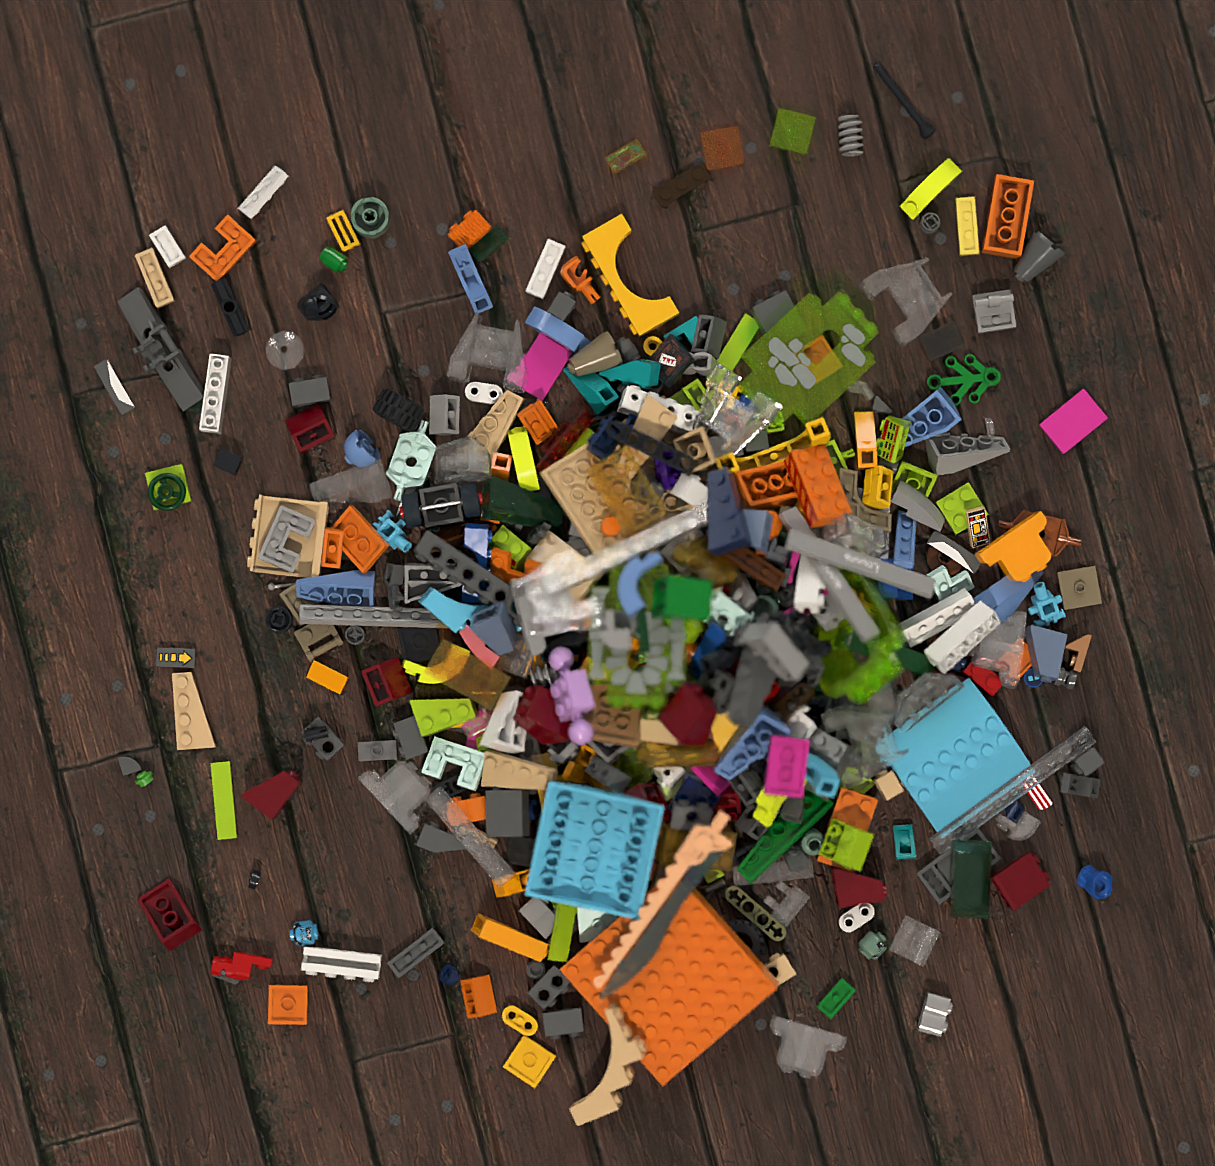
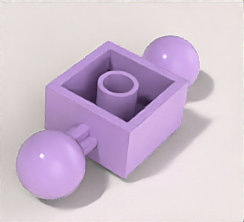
M557 647L549 655L551 667L559 671L560 675L551 684L550 689L556 703V714L559 716L560 722L572 720L569 728L571 741L577 745H585L591 741L594 732L591 724L585 721L583 717L595 707L585 669L570 671L574 662L572 652L568 648Z

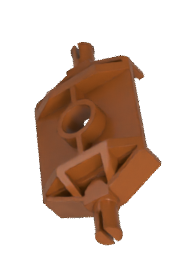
M1022 510L1015 520L1010 523L999 520L997 528L1010 530L1033 514V512ZM1044 515L1047 523L1045 529L1042 530L1044 533L1042 540L1052 557H1057L1066 545L1081 546L1082 539L1069 535L1065 519Z

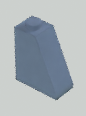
M743 509L752 540L750 546L763 554H767L773 516L768 511Z
M502 601L473 614L469 629L498 656L514 650L517 634Z
M1034 625L1025 627L1034 677H1038L1040 681L1046 683L1057 680L1059 678L1067 634Z

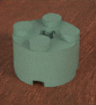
M368 197L360 199L354 204L351 210V221L358 234L365 238L376 239L388 230L390 214L386 205L380 199ZM373 215L375 219L368 221L367 216Z

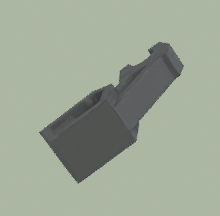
M387 562L383 581L387 585L389 606L392 610L402 611L403 607H400V600H404L405 597L400 592L399 587L403 584L405 566Z

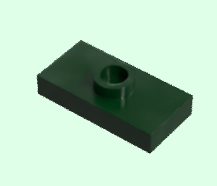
M637 612L638 628H635L636 639H640L641 652L643 654L650 653L647 616L644 612Z

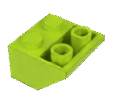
M832 818L819 855L845 867L861 871L874 834Z

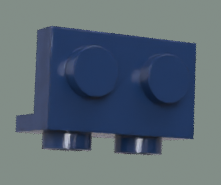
M612 415L608 419L603 418L598 425V428H600L598 433L595 434L593 432L587 440L589 445L586 450L604 463L620 443L607 434V425L614 418ZM617 424L610 427L612 435H618L621 432V428Z

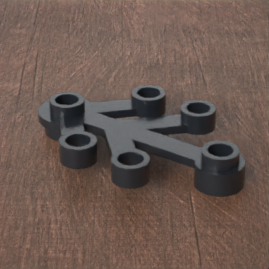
M793 609L789 614L778 611L772 614L771 622L779 624L796 647L804 645L807 652L813 657L817 654L826 657L832 652L833 646L830 641L826 639L820 641L805 632L806 630L812 631L817 626L813 619L808 618L803 623L794 625L790 621L797 622L802 618L801 613L797 609Z

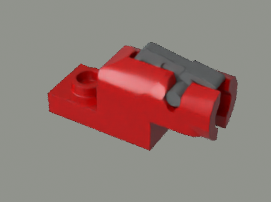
M239 951L234 952L233 959L231 957L214 956L211 975L232 984H237L240 980L243 981L251 978L253 964H256V968L267 970L268 967L273 966L274 958Z

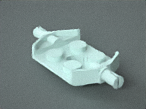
M421 420L419 428L415 432L399 434L398 443L389 468L386 471L387 477L397 486L393 497L395 500L398 498V501H401V495L408 489L423 487L436 450V446L425 433L429 424L427 421L424 424V420ZM410 457H414L417 460L416 465L413 467L406 465V460Z
M722 587L713 589V596L710 598L711 616L709 620L704 622L708 626L714 622L726 632L725 639L733 641L735 640L736 633L746 621L752 623L754 613L752 612L749 615L721 592ZM719 615H725L728 620H721Z

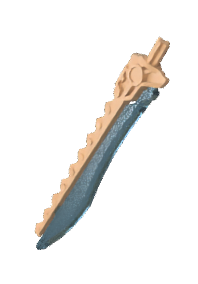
M720 811L710 826L697 824L693 827L678 853L675 854L677 863L666 868L668 877L657 881L659 891L648 895L647 901H649V906L640 908L638 915L641 918L630 922L629 929L632 932L621 936L620 942L623 946L612 950L611 956H613V961L604 963L602 968L604 974L594 977L593 984H595L596 988H600L616 966L619 967L600 992V999H604L624 986L649 963L657 953L662 939L681 905L712 865L721 857V850H726L732 845L731 841H728L726 837L720 834V831L730 818L726 813ZM689 865H693V866L691 867V869L688 871V873L686 874V876L683 878V880L680 882V884L678 885V887H677V888L675 889V891L672 893V895L670 896V898H669V899L667 900V902L664 904V906L662 907V909H661V910L659 911V913L656 915V917L654 918V920H653V921L651 922V924L648 926V928L646 929V931H645V932L643 933V935L640 937V939L638 940V942H637V943L635 944V946L632 948V950L630 951V953H629V954L627 955V957L623 960L622 957H623V956L625 955V953L628 951V949L630 948V946H631V945L633 944V942L636 940V938L638 937V935H639V934L641 933V931L644 929V927L646 926V924H647V923L649 922V920L652 918V916L654 915V913H655V912L657 911V909L660 907V905L662 904V902H663V901L665 900V898L668 896V894H669L670 891L673 889V887L676 885V883H677L678 880L681 878V876L684 874V872L686 871V869L689 867Z

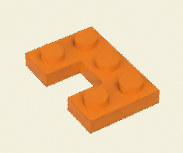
M228 214L215 227V230L228 240L227 244L215 255L201 243L189 256L215 281L222 279L256 242Z
M496 547L491 550V574L509 586L510 581L523 578L529 581L532 591L545 588L546 564L528 559L525 562V572L523 573L511 569V552Z

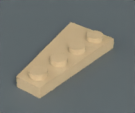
M506 390L488 414L481 419L476 428L469 433L456 450L490 467L493 453L499 452L525 398Z
M646 394L632 428L661 441L678 417L649 394ZM630 433L628 442L636 443L639 439L638 435ZM648 441L645 444V450L648 452H652L656 447L652 441ZM624 445L615 467L632 479L648 458V455Z
M192 672L172 673L177 750L216 747Z
M488 749L485 751L481 787L497 786L500 788L547 790L549 781L555 782L557 770Z

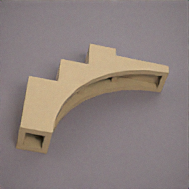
M616 1003L609 1005L604 1011L612 1038L608 1069L597 1088L586 1097L574 1102L569 1108L577 1126L614 1112L621 1107L622 1096L616 1090L631 1084L635 1078L634 1070L628 1064L642 1059L647 1053L645 1041L641 1040L639 1035L631 1037L632 1031L625 1024L623 1012L620 1007H617Z

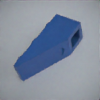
M714 622L709 626L691 659L689 674L697 681L704 672L699 664L700 658L718 650L720 644L725 642L726 632Z

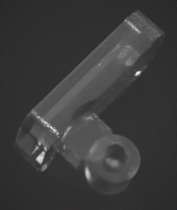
M481 701L478 705L482 715L462 725L466 737H472L486 730L494 709H490L488 702Z

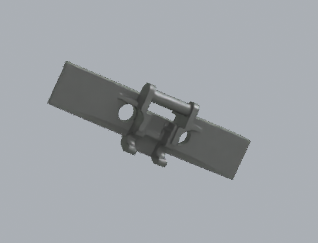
M137 287L117 301L141 343L140 346L134 347L132 350L135 354L141 353L148 365L143 366L145 372L155 369L158 371L183 412L204 398L202 386L182 355V351L177 349L167 332V326L161 320L145 291ZM148 328H151V331L149 332V336L147 337V336H146V330H147ZM167 361L173 364L171 371H168L165 367Z

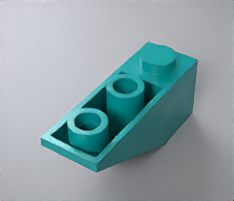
M647 359L635 360L599 372V376L606 377L608 381L621 380L622 384L625 385L638 384L642 389H650L651 386L658 385L661 363Z
M568 366L563 369L597 415L611 407L619 398L610 384L596 373L576 376L575 373H570Z

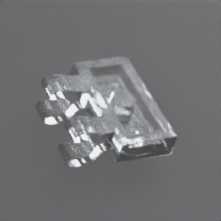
M780 880L776 887L786 896L779 904L770 896H767L764 902L774 910L770 915L787 927L810 897L796 885L790 889Z

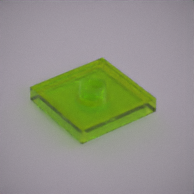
M779 108L770 146L807 155L816 117Z

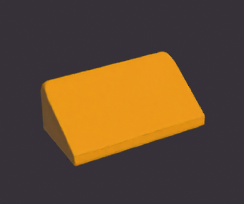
M316 660L313 661L306 676L308 679L339 695L349 677Z

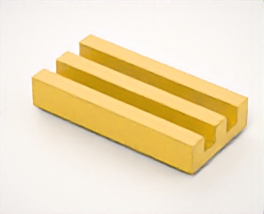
M344 210L326 218L343 253L360 245ZM341 215L355 241L353 243L350 242L338 218ZM333 219L336 220L348 244L345 247L331 221Z

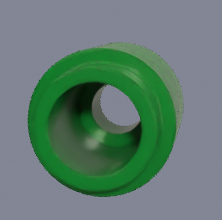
M327 246L319 257L322 264L336 273L344 272L349 264L347 262L348 257L333 247L329 248Z

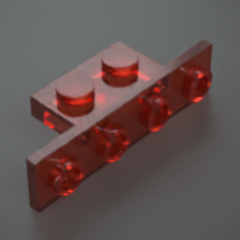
M583 408L571 424L564 420L541 447L545 455L535 466L540 473L561 460L582 433L590 426L594 418L585 408Z

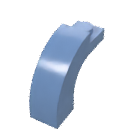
M466 244L448 251L475 314L477 315L492 308L493 305Z
M535 306L525 321L531 328L555 340L574 354L591 342L567 323Z
M658 552L647 554L642 562L638 556L634 557L625 566L620 576L619 598L629 618L637 615V612L646 609L638 594V583L643 574L663 562Z

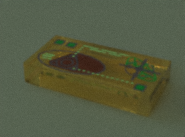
M635 139L604 159L615 175L646 157L647 154L638 139Z

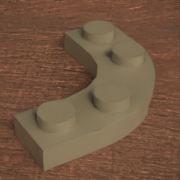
M839 468L837 476L852 511L848 518L863 529L889 534L891 532L892 514L867 508L858 497V471Z

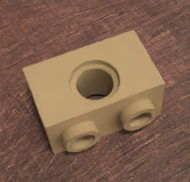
M883 769L875 774L876 778L873 779V782L884 800H889L904 791L892 770L887 771Z
M779 953L772 955L768 958L770 962L764 965L767 969L770 967L777 968L778 973L775 978L780 984L796 975L783 953L781 955Z

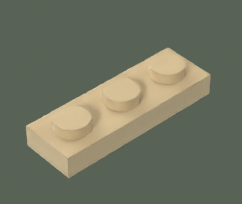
M150 248L136 254V260L156 308L174 302L175 300L154 249Z

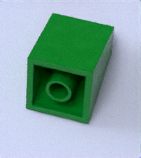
M669 575L655 579L651 619L692 622L709 620L712 613V607L710 606V598L713 596L712 581Z

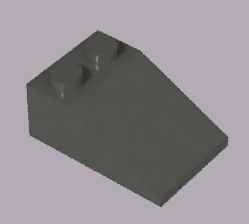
M817 729L810 740L808 753L819 757L829 764L840 780L848 767L845 759L852 748L824 731ZM807 781L804 788L815 794L813 786ZM816 794L826 801L829 799L828 796Z

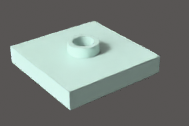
M577 907L580 943L590 942L617 918V915Z

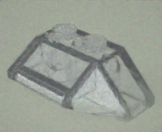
M926 672L896 696L894 724L903 733H906L962 689L964 684L954 674Z

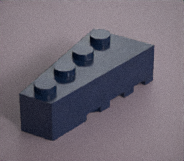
M727 467L708 473L709 551L716 557L752 544L734 473Z

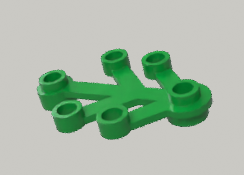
M968 354L964 357V364L973 366L981 373L973 375L959 364L955 357L949 356L945 360V366L953 368L962 376L941 378L938 375H931L927 379L926 384L932 391H936L941 386L963 384L956 394L950 397L951 400L952 397L958 398V403H954L957 406L973 383L982 382L977 390L968 396V401L971 404H976L988 386H995L999 383L1001 374L998 369L994 367L986 368L976 360L974 355ZM967 357H972L973 363H968L966 361ZM948 359H953L954 365H948ZM988 374H993L994 380H989ZM931 380H936L937 386L933 387ZM971 395H976L977 401H972Z

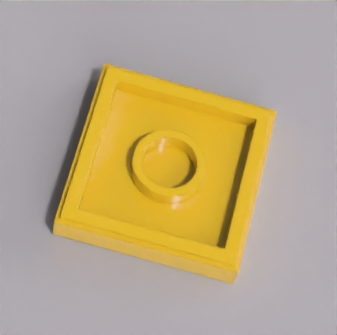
M523 1035L503 1068L533 1088H536L556 1055L528 1036Z

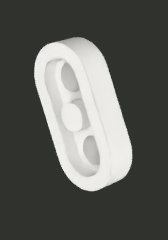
M471 382L465 388L466 397L473 402L494 405L503 395L502 389L492 384ZM473 388L478 389V393L476 395H473L471 393V390ZM492 391L497 392V396L495 398H492L490 396V393Z
M870 903L854 906L840 916L838 921L840 928L845 932L856 930L873 918L874 908ZM867 908L868 914L862 915V909ZM847 919L852 920L851 926H846L845 921Z

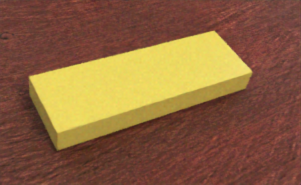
M975 197L955 198L960 256L979 254Z

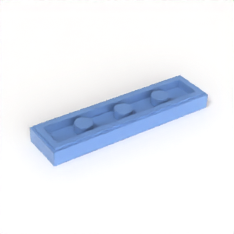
M898 510L893 565L912 569L914 564L916 520L905 516V511Z

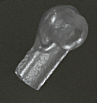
M854 380L848 385V390L851 393H862L867 401L875 397L868 384L864 381Z

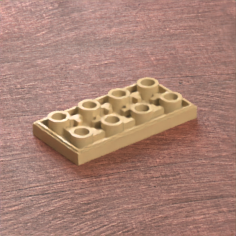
M548 530L547 536L539 541L525 561L532 559L546 564L545 576L580 603L604 572Z

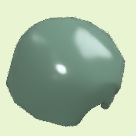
M757 596L758 601L751 609V613H754V622L763 613L770 616L771 619L772 614L779 611L776 601L769 596Z

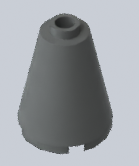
M1035 229L1014 268L1016 272L1014 276L1022 283L1024 280L1029 282L1063 257L1065 253L1044 234Z

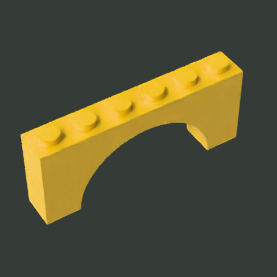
M620 214L583 235L581 245L586 253L590 252L593 258L590 260L595 269H600L602 273L600 278L604 285H609L612 291L609 293L614 302H619L621 306L619 311L623 318L629 319L631 324L628 326L633 335L637 334L640 338L678 316L679 311L670 296L660 300L643 299L630 292L620 280L616 270L615 257L621 242L631 234V228L623 214Z

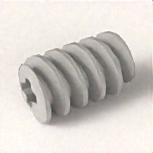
M845 115L838 118V121L842 123L838 126V129L842 130L839 132V137L843 138L839 140V144L842 145L839 148V152L844 153L842 156L863 154V151L858 150L859 147L863 146L862 143H858V140L863 139V136L857 135L858 132L863 131L862 128L857 127V125L862 124V121L857 120L858 115Z
M544 663L543 669L538 664L535 670L530 666V674L534 686L541 683L545 688L548 682L551 685L560 677L559 671L554 670L552 667L548 668L546 663Z

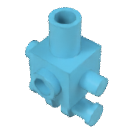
M387 510L382 517L379 516V522L377 524L374 522L372 525L394 550L398 547L403 552H407L412 544L406 539L407 535L402 530L406 524L402 519L395 524L390 520L394 515Z
M1044 582L1034 584L1033 587L1036 595L1031 596L1033 606L1028 608L1030 615L1036 613L1040 617L1039 620L1033 621L1034 626L1048 627L1050 622L1057 623L1058 619L1065 618L1066 615L1063 609L1059 610L1057 606L1058 603L1062 602L1061 596L1057 595L1054 597L1048 589L1046 590Z

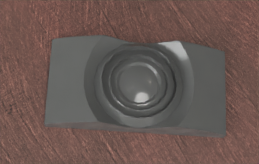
M976 828L929 862L916 874L940 905L1001 858L979 828Z

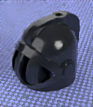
M322 282L304 295L297 303L299 311L308 321L328 320L335 315L340 307Z

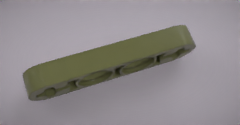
M734 885L726 889V899L771 939L781 941L785 938L786 929L743 890ZM737 889V895L740 898L743 895L746 897L739 906L736 905L739 902L736 898H729L730 890L734 891ZM747 901L752 902L754 905V909L749 913L743 910V904ZM760 914L768 916L767 924L760 925L757 918ZM772 920L775 922L772 926L776 929L782 928V936L779 937L777 935L774 937L773 930L770 928L768 931L765 930V928L770 926Z

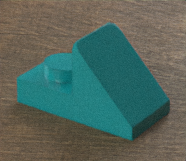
M696 316L665 334L663 339L665 340L669 334H672L680 341L682 340L681 336L684 335L692 347L698 318Z
M893 825L895 858H916L912 825Z

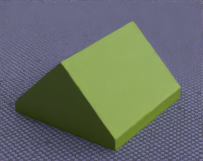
M902 461L892 481L891 492H895L901 480L928 498L938 475Z

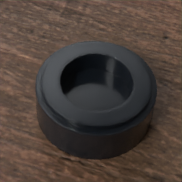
M254 869L248 888L256 889L261 875L260 871Z

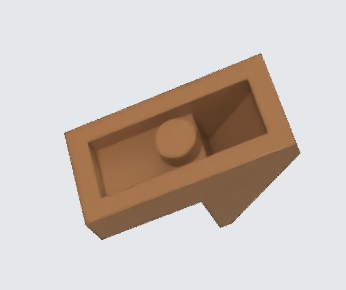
M1084 635L1065 645V649L1076 652L1075 655L1071 656L1069 665L1072 666L1071 670L1077 673L1082 670L1092 635Z

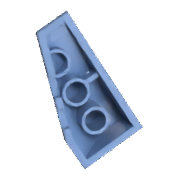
M941 387L902 418L911 421L905 447L947 432L962 420L953 401Z
M360 570L297 579L296 595L297 597L317 603L325 602L337 606L374 607L375 571L362 573Z
M1036 570L1031 574L1032 577L1024 583L1021 581H1011L1004 576L975 596L973 600L975 604L981 601L995 611L1000 621V624L995 628L997 629L1009 620L1034 584L1043 575V571L1037 572Z
M763 706L753 727L739 726L714 767V772L728 780L732 779L747 769L750 763L764 757V754L769 751L770 735L788 737L792 732L791 729L771 710Z

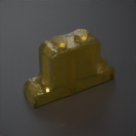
M709 537L680 542L669 557L677 565L689 567L702 580L712 581L711 586L730 583L737 577L736 571L739 567L721 555L716 557L709 551Z

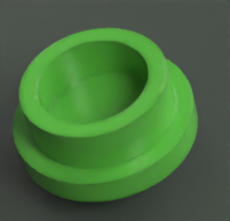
M146 770L140 772L136 776L135 783L139 784L140 787L146 786L154 779L152 777L153 773L151 771L146 772Z

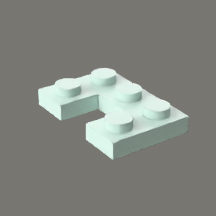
M434 736L421 773L441 780L446 763L450 762L463 767L457 785L476 791L483 773L485 753Z

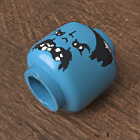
M311 920L295 922L293 929H290L291 941H295L298 947L314 945L315 940H318L317 924H313Z

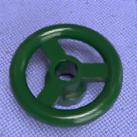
M171 473L157 475L148 487V498L151 504L161 511L177 509L183 503L186 496V488L183 481ZM167 479L174 480L179 485L180 493L173 490L172 486L168 484ZM161 480L162 484L157 490L159 496L155 499L153 494L154 487ZM166 488L169 489L168 495L163 494V491ZM178 498L172 505L160 504L164 499Z

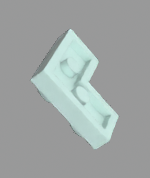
M942 565L927 574V577L936 579L933 591L938 602L964 588L967 591L975 588L966 570L950 578L947 569Z

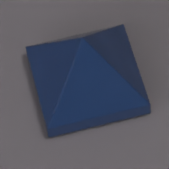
M1018 802L1005 806L1006 818L1015 824L1024 807Z

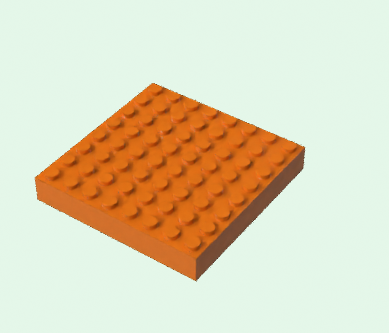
M684 874L602 987H595V984H593L594 977L604 974V970H602L603 964L613 961V956H611L612 950L623 946L620 942L621 936L632 932L629 929L630 922L636 921V919L619 916L560 968V971L608 1025L609 1023L604 1012L605 1009L613 1003H616L617 1007L621 1008L624 1015L623 1020L632 1031L631 1037L639 1035L641 1040L643 1039L646 1043L647 1053L639 1060L662 1086L774 992L780 984ZM657 884L645 893L643 907L649 906V901H647L648 895L659 891Z

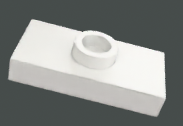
M166 226L149 235L169 268L186 259Z

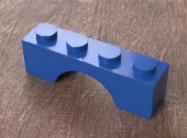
M466 523L464 547L470 549L476 555L479 565L490 572L491 568L487 567L488 560L491 561L492 549H488V542H492V530H489V524ZM472 575L464 579L471 580ZM485 581L479 582V588L482 591L488 589ZM462 585V602L482 603L477 594H469L463 589L464 586Z

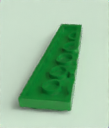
M804 788L805 814L802 824L783 820L780 814L739 865L737 871L752 884L834 806L830 799L826 801Z

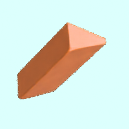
M325 527L321 567L340 569L344 530Z

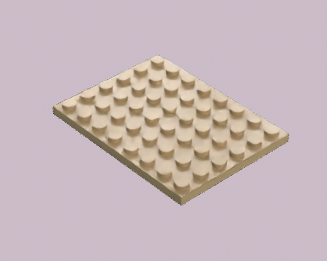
M627 418L621 421V423L625 424ZM668 430L661 439V442L675 448L673 439L682 436V434ZM621 442L605 463L586 450L589 443H586L540 473L603 571L691 515L675 509L678 497L671 493L672 490H667L666 493H663L656 506L652 504L642 505L635 499L630 490L632 479L615 467L625 445ZM648 456L635 475L649 473L655 477L654 458ZM607 517H615L621 524L620 532L613 537L605 536L600 528L601 522Z

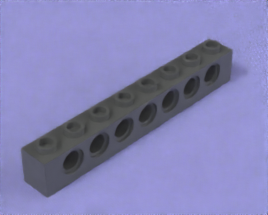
M427 530L413 550L416 553L415 557L423 562L427 560L432 564L431 567L439 573L443 571L448 575L447 578L455 584L459 582L464 586L463 589L471 595L473 593L477 594L480 597L479 600L488 606L489 604L495 605L499 603L495 599V593L501 592L504 595L502 602L505 604L510 618H512V623L521 627L517 613L511 610V604L514 602L510 586ZM432 548L440 551L439 558L431 556L430 551ZM448 559H453L456 562L455 569L447 567L446 562ZM464 570H469L472 573L471 580L463 578ZM480 581H485L488 584L486 591L480 590Z

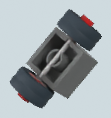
M476 482L460 485L462 498H460L457 483L419 489L422 505H420L417 492L401 495L402 506L400 507L401 518L405 519L406 527L423 526L422 513L427 529L464 522L462 506L466 518L481 516L480 504H483L481 492L478 493Z

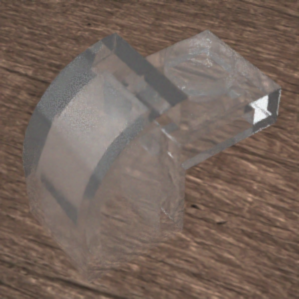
M1022 811L1016 823L1001 814H997L994 819L998 822L997 827L1005 832L1008 829L1010 830L1006 837L1013 840H1025L1031 837L1041 821L1025 811Z

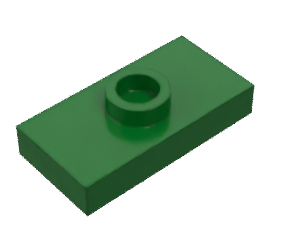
M841 977L816 1007L828 1018L832 1019L856 990Z

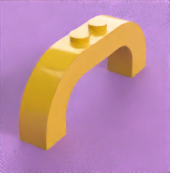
M822 417L806 423L804 432L789 441L742 458H736L732 452L716 458V465L718 469L727 467L735 474L739 471L783 462L792 450L826 445L830 440V432Z

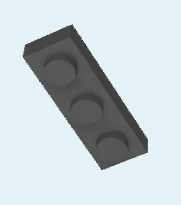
M431 928L387 964L399 979L445 942L436 930Z

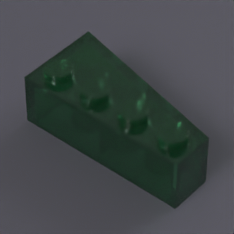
M490 475L484 482L482 519L536 527L546 522L551 526L550 530H556L563 523V508L558 502L493 475Z

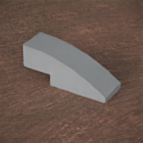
M900 480L891 502L907 509L905 516L940 532L945 521V517L925 495Z

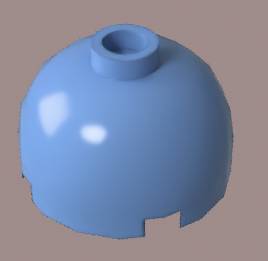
M355 430L344 442V458L350 465L353 464L360 468L370 467L379 461L381 456L378 448L376 450L373 449L371 444L374 442L362 430Z

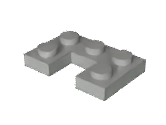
M280 505L258 559L294 573L301 555L285 549L284 545L291 531L309 538L316 520Z

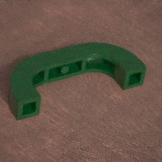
M839 628L838 634L835 636L834 646L839 647V650H846L872 659L875 654L880 655L879 659L889 654L893 658L891 665L909 670L917 675L932 678L935 666L929 662L925 654L895 645L891 651L882 655L876 650V645L881 641L879 639L873 638L863 643L856 632L851 631L848 634L849 630Z

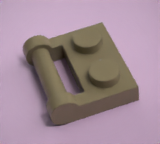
M308 624L294 632L310 663L316 660V657L335 646L344 644L334 625ZM330 634L333 635L334 639L313 651L310 650L309 646Z

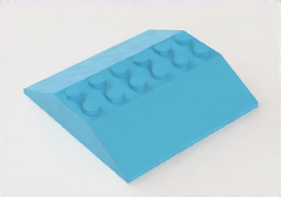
M969 677L951 689L949 693L944 694L941 698L875 743L879 752L940 838L1035 771L1005 725Z
M549 781L525 895L639 920V909L643 907L664 806L622 793L589 786Z

